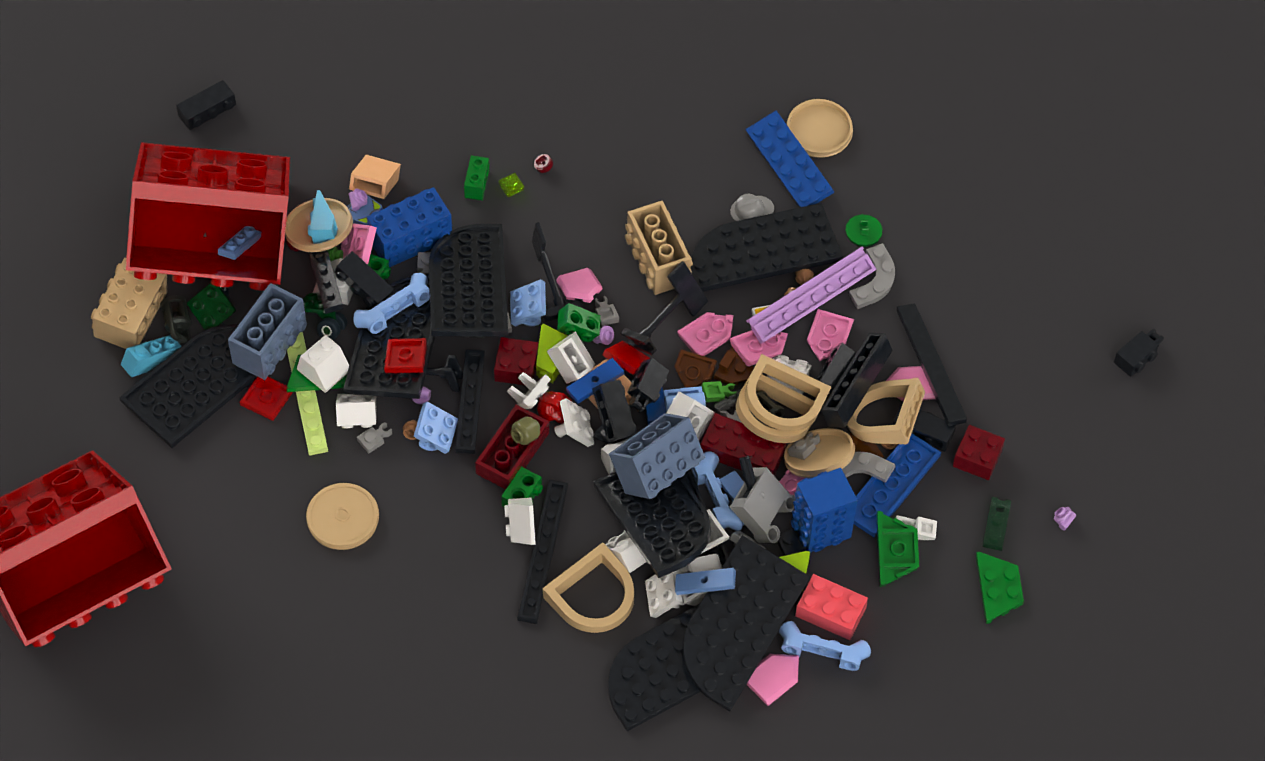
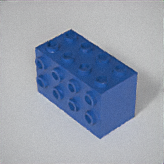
M434 187L425 189L417 195L407 197L399 203L391 204L387 208L367 216V225L377 227L372 247L378 257L389 260V268L418 255V252L432 249L445 234L450 235V231H452L451 213Z
M838 468L830 472H821L816 477L805 478L797 483L796 492L794 493L795 501L793 502L794 510L792 511L793 519L791 520V525L798 532L802 546L807 551H810V553L813 551L819 552L827 546H835L843 540L851 538L858 500L842 469Z

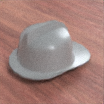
M749 193L743 194L732 204L730 209L731 216L734 220L739 221L772 214L774 212V204L764 196H755Z

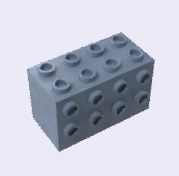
M270 283L228 339L232 364L263 380L268 375H271L279 360L281 361L285 357L287 349L294 345L298 334L303 332L307 326L303 299Z
M668 413L661 415L609 453L625 494L647 499L657 496L659 491L669 487L674 480L684 476L685 472L699 465V462L705 458L690 418Z

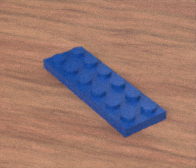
M777 110L746 129L749 137L799 207L817 204L834 193L832 187Z
M911 433L908 444H899L886 459L895 464V468L887 482L885 483L872 476L857 494L856 498L858 501L854 525L875 537L877 535V511L884 512V515L891 517L938 460L941 452Z

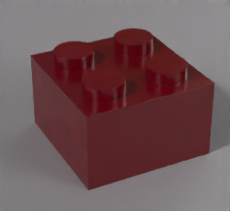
M501 337L494 368L495 381L524 385L518 378L523 372L534 379L539 342Z
M969 425L956 452L953 467L989 481L1003 450L1005 438Z

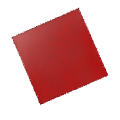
M426 338L388 339L384 366L385 373H422L424 371L427 346Z
M624 341L605 349L603 353L605 358L608 360L613 358L621 368L632 375L637 373L641 362L650 359V357Z
M257 376L241 399L240 405L274 421L293 392H287L286 385L268 376L265 380Z

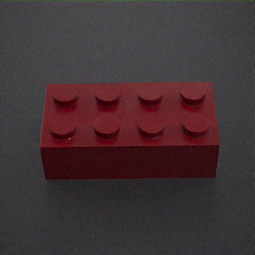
M516 404L475 462L476 474L507 489L521 467L526 468L548 436L549 421ZM523 417H532L540 425V436L527 445L516 443L511 436L512 425Z
M717 413L714 414L701 442L703 453L707 451L716 453L719 457V463L742 471L739 459L743 456H749L752 468L767 467L774 476L787 447V443H777L761 438L751 432L742 422Z

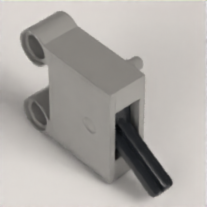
M743 456L739 459L745 482L730 508L754 534V538L758 543H776L780 538V530L777 526L770 524L777 512H792L794 510L793 502L795 501V496L790 495L767 467L752 468L750 457Z

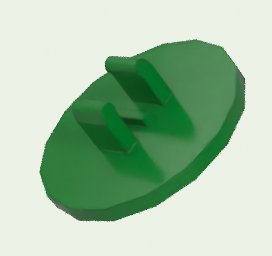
M861 214L854 216L848 221L845 232L847 238L852 243L867 247L874 245L880 240L883 229L881 223L876 218Z

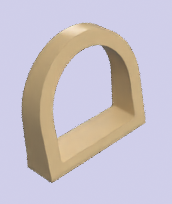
M761 354L746 385L745 400L753 415L764 424L778 430L797 431L807 428L816 420L831 386ZM762 373L816 397L810 411L801 417L792 419L781 418L768 412L761 405L756 394V384Z
M763 374L756 384L757 392L764 391L767 397L802 415L809 412L815 402ZM748 378L736 401V412L740 421L754 434L772 442L792 443L802 439L807 434L811 425L802 430L783 431L765 426L751 414L745 400V388L749 380Z
M919 378L883 381L871 385L847 424L850 432L865 442L908 444L925 395V390ZM888 397L905 398L895 425L869 427L856 422L859 412L867 404L875 400Z
M603 542L542 588L543 598L569 625L585 632H605L619 626L629 616L634 605L632 578L625 566ZM603 563L623 585L625 591L624 600L618 610L607 617L596 619L584 617L576 613L560 594L599 564Z

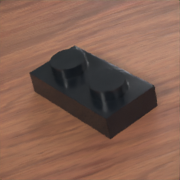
M794 528L780 533L777 543L784 556L805 551Z

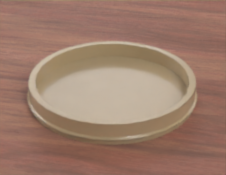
M812 99L797 105L791 111L786 123L807 154L812 157L822 158L838 154L847 147L853 135L852 120L847 111L837 103L825 99Z
M324 198L334 215L338 228L337 236L326 242L313 244L312 237L308 235V225H311L310 213L314 209L313 200L300 204L287 216L285 229L287 241L294 248L304 252H321L339 245L347 238L353 225V218L347 206L338 200Z
M822 428L807 432V434L812 432L813 437L819 434L821 441L815 445L816 449L805 460L789 456L788 449L795 442L790 443L784 452L785 465L791 473L803 478H813L821 472H830L847 466L854 457L855 445L848 433L834 428Z
M337 483L323 488L312 498L306 512V521L312 536L322 545L337 550L352 549L365 543L374 534L379 520V509L374 497L364 488L350 483Z

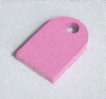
M353 223L351 232L341 243L343 259L353 251L368 264L377 227Z

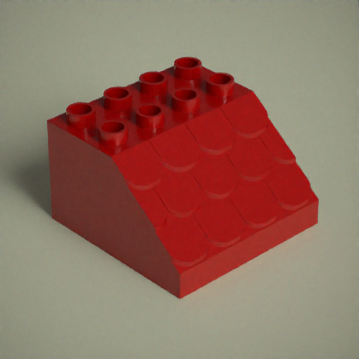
M141 142L132 181L126 270L134 271V277L141 280H154L157 278V273L171 274L173 281L183 284L194 283L196 277L211 278V284L218 287H231L234 285V280L249 282L251 289L265 291L270 283L280 285L289 198L290 157ZM245 226H252L255 230L262 232L261 238L235 260L218 255V248Z
M93 450L0 497V613L25 646L32 644L33 647H41L48 644L55 638L54 631L67 624L70 628L84 625L92 618L90 612L103 605L108 609L120 606L127 601L128 592L139 586L142 589H151L159 585L164 580L163 574L172 569L133 486Z

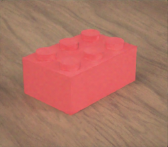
M813 574L797 604L795 617L847 640H851L866 610L868 597Z

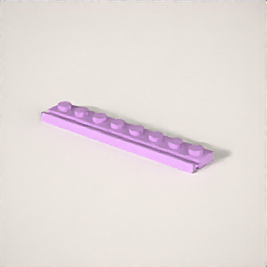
M863 246L746 320L751 325V329L760 344L877 270L869 256L863 251Z

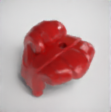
M547 391L539 397L537 405L539 416L549 422L556 420L558 423L563 424L564 419L560 401L565 398L572 401L571 398L561 392Z

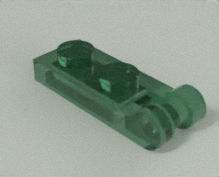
M992 496L982 547L1002 551L1012 500L1006 499L1003 501L998 500V497ZM996 507L1003 508V512L996 511Z

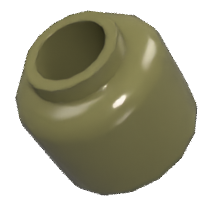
M523 417L512 425L511 436L516 443L527 445L540 436V425L532 417Z

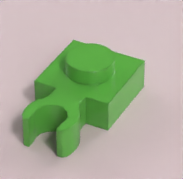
M721 381L703 382L701 385L705 395V402H719L725 399V396L729 398V396L737 392L730 391L734 389L735 384L733 383L722 386Z

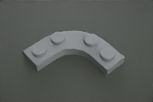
M883 243L866 249V254L877 269L875 270L876 276L864 286L849 291V296L857 309L881 300L889 293L893 285L895 266Z
M855 452L851 462L842 471L846 478L855 473H865L886 483L895 468V464L872 453Z

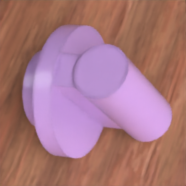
M355 189L349 193L353 211H357L360 207L367 204L368 197L363 190Z
M602 326L600 335L593 339V342L609 345L614 339L612 327Z
M423 387L420 399L412 398V400L417 404L428 402L431 397V390Z
M1061 507L1055 512L1054 520L1062 530H1066L1076 517V514L1069 507Z

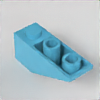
M317 190L316 198H313L314 209L310 213L311 225H308V235L312 237L313 244L334 239L338 231L332 211L321 191Z
M171 335L132 346L126 349L121 366L131 377L147 373L165 361L182 346Z

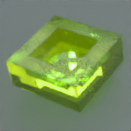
M516 173L499 180V185L507 197L524 190V185Z

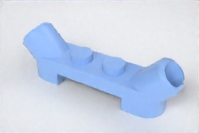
M414 273L411 275L410 284L407 287L396 292L371 310H356L353 317L354 325L357 328H367L372 334H377L387 328L386 321L405 308L413 303L417 307L426 303L430 299L427 276L423 273Z
M704 452L705 458L699 462V465L691 468L697 485L705 483L715 505L712 513L723 529L730 528L740 531L744 523L729 508L728 497L721 491L720 479L714 475V471L719 463V457L714 452Z
M793 621L783 623L779 629V634L783 638L781 649L790 655H799L800 657L803 650L840 660L839 668L857 671L860 668L861 661L868 658L871 654L870 646L864 640L847 646L835 640L828 641L816 635L809 636L802 634Z

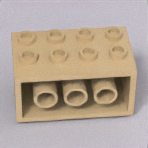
M663 200L628 211L627 224H625L627 231L625 239L627 244L633 248V257L635 260L638 259L640 263L639 269L646 276L648 288L653 290L654 295L674 289L667 276L681 261L685 262L692 274L691 266L693 263Z
M124 257L122 263H118L114 278L109 280L106 293L101 295L100 305L92 312L91 319L93 320L92 329L94 337L125 349L141 344L160 308L161 301L167 294V274L157 273V278L154 280L137 279L134 277V271L126 270V258Z

